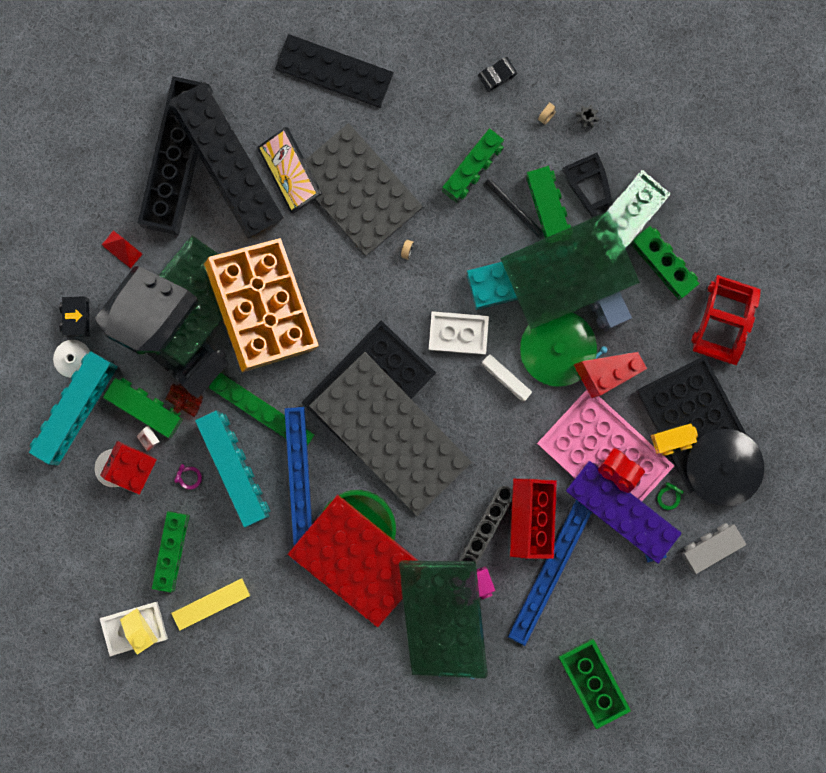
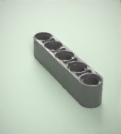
M509 486L497 488L459 558V566L463 571L471 572L474 570L512 501L513 490ZM502 489L509 491V497L506 500H502L499 496V492ZM493 506H498L500 509V514L497 517H493L490 514V509ZM484 523H489L491 526V531L488 534L481 532V525ZM475 540H479L482 543V547L478 551H474L471 547L472 542ZM466 557H470L473 560V564L469 568H465L462 565V561Z

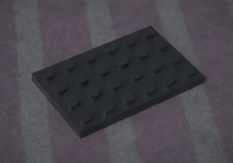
M382 320L301 402L356 456L357 454L309 405L364 352L376 362L410 399L436 374Z
M706 355L636 390L658 433L686 424H692V427H695L697 430L698 438L707 432L717 429H733L746 434ZM680 447L673 449L674 453L669 455L688 492L692 493L694 491L687 480L685 470L686 458L690 448L682 451Z

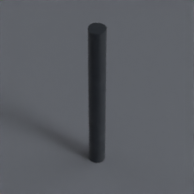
M491 178L485 182L537 237L543 232Z

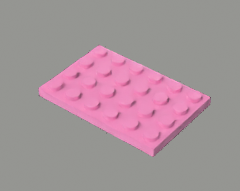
M587 390L537 443L574 479L588 461H591L599 468L613 448L620 450L629 460L640 465L645 471L636 487L630 492L641 501L648 496L674 467L661 453L656 454L654 446L599 396L591 398Z

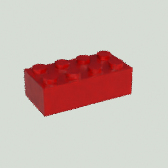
M513 478L510 557L554 559L557 480Z

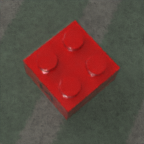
M117 440L100 476L106 481L140 495L157 459Z

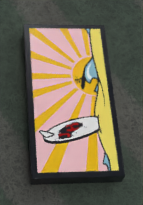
M284 127L257 147L291 213L297 212L322 195L288 127Z

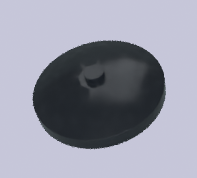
M717 429L703 434L697 439L696 443H693L692 448H690L687 454L685 470L691 488L701 499L718 506H734L747 501L759 489L764 476V460L759 447L746 434L733 429Z

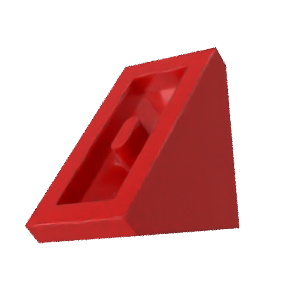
M112 231L102 244L104 248L130 269L143 255L115 231Z

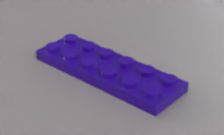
M591 461L586 463L565 490V492L657 564H659L682 534L632 493L621 491L613 481L605 479L598 471V467Z

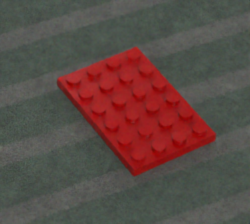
M338 494L287 554L376 627L380 626L428 569Z

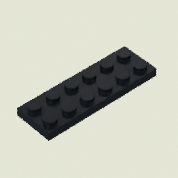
M290 34L286 38L275 70L379 108L382 106L394 74L392 71Z

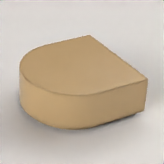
M549 102L538 120L543 124H547L556 113L555 106Z

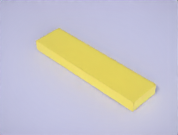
M241 578L171 614L180 631L249 597L250 594Z

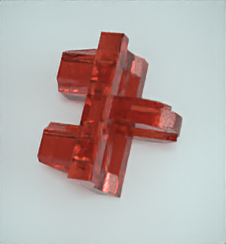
M172 384L165 400L175 405L173 411L177 414L183 410L195 417L203 402V396L200 395L196 398L188 393V390L181 384Z

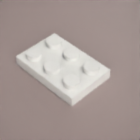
M432 312L429 350L486 355L489 316Z
M158 601L136 607L158 639L157 642L167 640ZM136 608L100 618L110 656L133 650L125 636L120 619Z

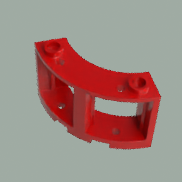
M717 275L715 280L709 283L707 292L710 293L705 313L698 332H694L691 343H693L694 352L737 366L746 346L747 335L751 333L754 324L755 308H758L761 289ZM716 294L745 303L743 318L713 308ZM709 319L740 328L732 349L702 339Z

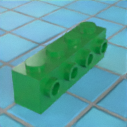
M489 128L444 184L442 192L456 203L460 199L463 200L469 193L468 188L472 184L475 185L481 178L480 173L483 169L486 171L491 166V159L502 152L504 149V139Z

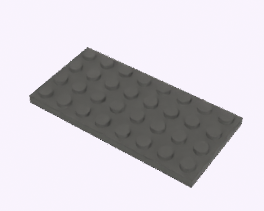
M366 352L309 405L416 516L472 463Z

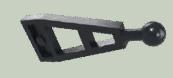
M598 153L563 167L564 175L574 193L602 232L608 231L612 240V251L616 254L623 253L626 250V243L624 240L619 239L615 227L618 226L606 171ZM599 173L605 199L591 204L577 183ZM607 205L611 221L607 225L596 211V209Z

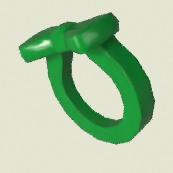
M666 482V487L662 488L657 495V502L663 509L672 510L679 505L681 500L680 494H684V491ZM672 489L675 491L676 501L673 505L666 506L661 500L662 494Z

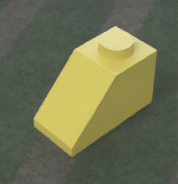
M137 608L120 619L125 636L137 655L158 641Z

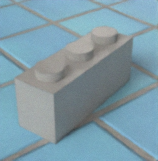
M724 523L717 527L718 531L714 534L709 532L700 537L702 541L697 544L692 542L684 547L685 551L681 552L692 573L697 574L746 545L735 524L728 525Z

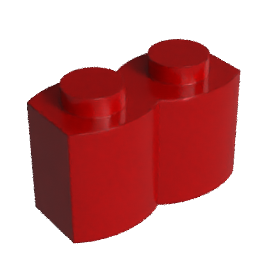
M615 448L609 452L598 468V471L605 479L613 481L621 491L630 493L636 487L645 473L640 465L629 460L623 452Z

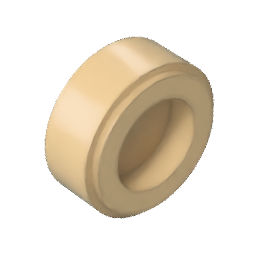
M405 241L401 252L402 258L409 260L414 247L413 241Z

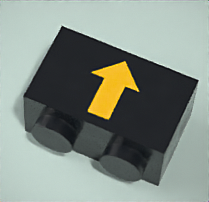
M85 296L62 297V302L59 304V310L62 314V321H60L59 327L62 335L65 337H90L89 298Z

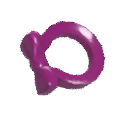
M181 464L174 482H179L182 487L191 490L200 485L202 476L197 468L185 467L184 464ZM189 470L196 472L198 476L197 482L194 485H186L181 478L182 472Z

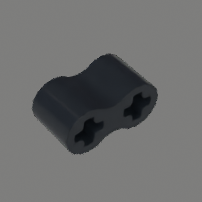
M504 57L494 65L481 71L478 77L487 92H490L514 78L518 73L509 58Z

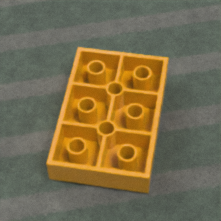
M281 238L208 257L204 265L242 372L311 352L319 346Z

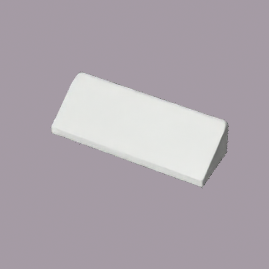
M488 355L481 363V366L522 402L532 393L530 389L493 356Z

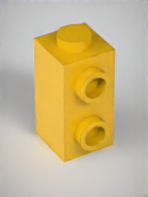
M686 424L650 436L656 454L662 453L665 456L674 453L673 449L679 447L681 451L692 448V444L697 442L698 433L696 428L692 427V424Z

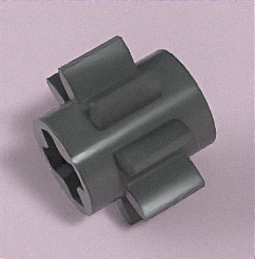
M582 105L581 112H577L575 115L579 117L576 124L581 123L583 129L586 126L593 128V122L599 121V118L595 117L598 110L592 109V105L587 108ZM586 114H589V120L585 119Z

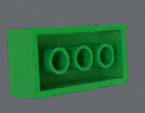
M591 638L557 656L595 729L631 712L594 639Z

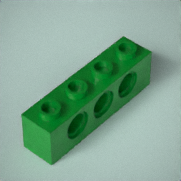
M649 226L634 238L630 244L678 300H681L700 284L697 281L698 277L694 272H689L685 267L686 263L681 257H677L673 253L672 246L660 238V232L656 228ZM649 244H655L658 251H651ZM662 258H667L670 261V266H664ZM675 272L682 275V281H677L674 278Z
M167 511L152 585L154 590L170 593L175 591L190 517L189 514Z

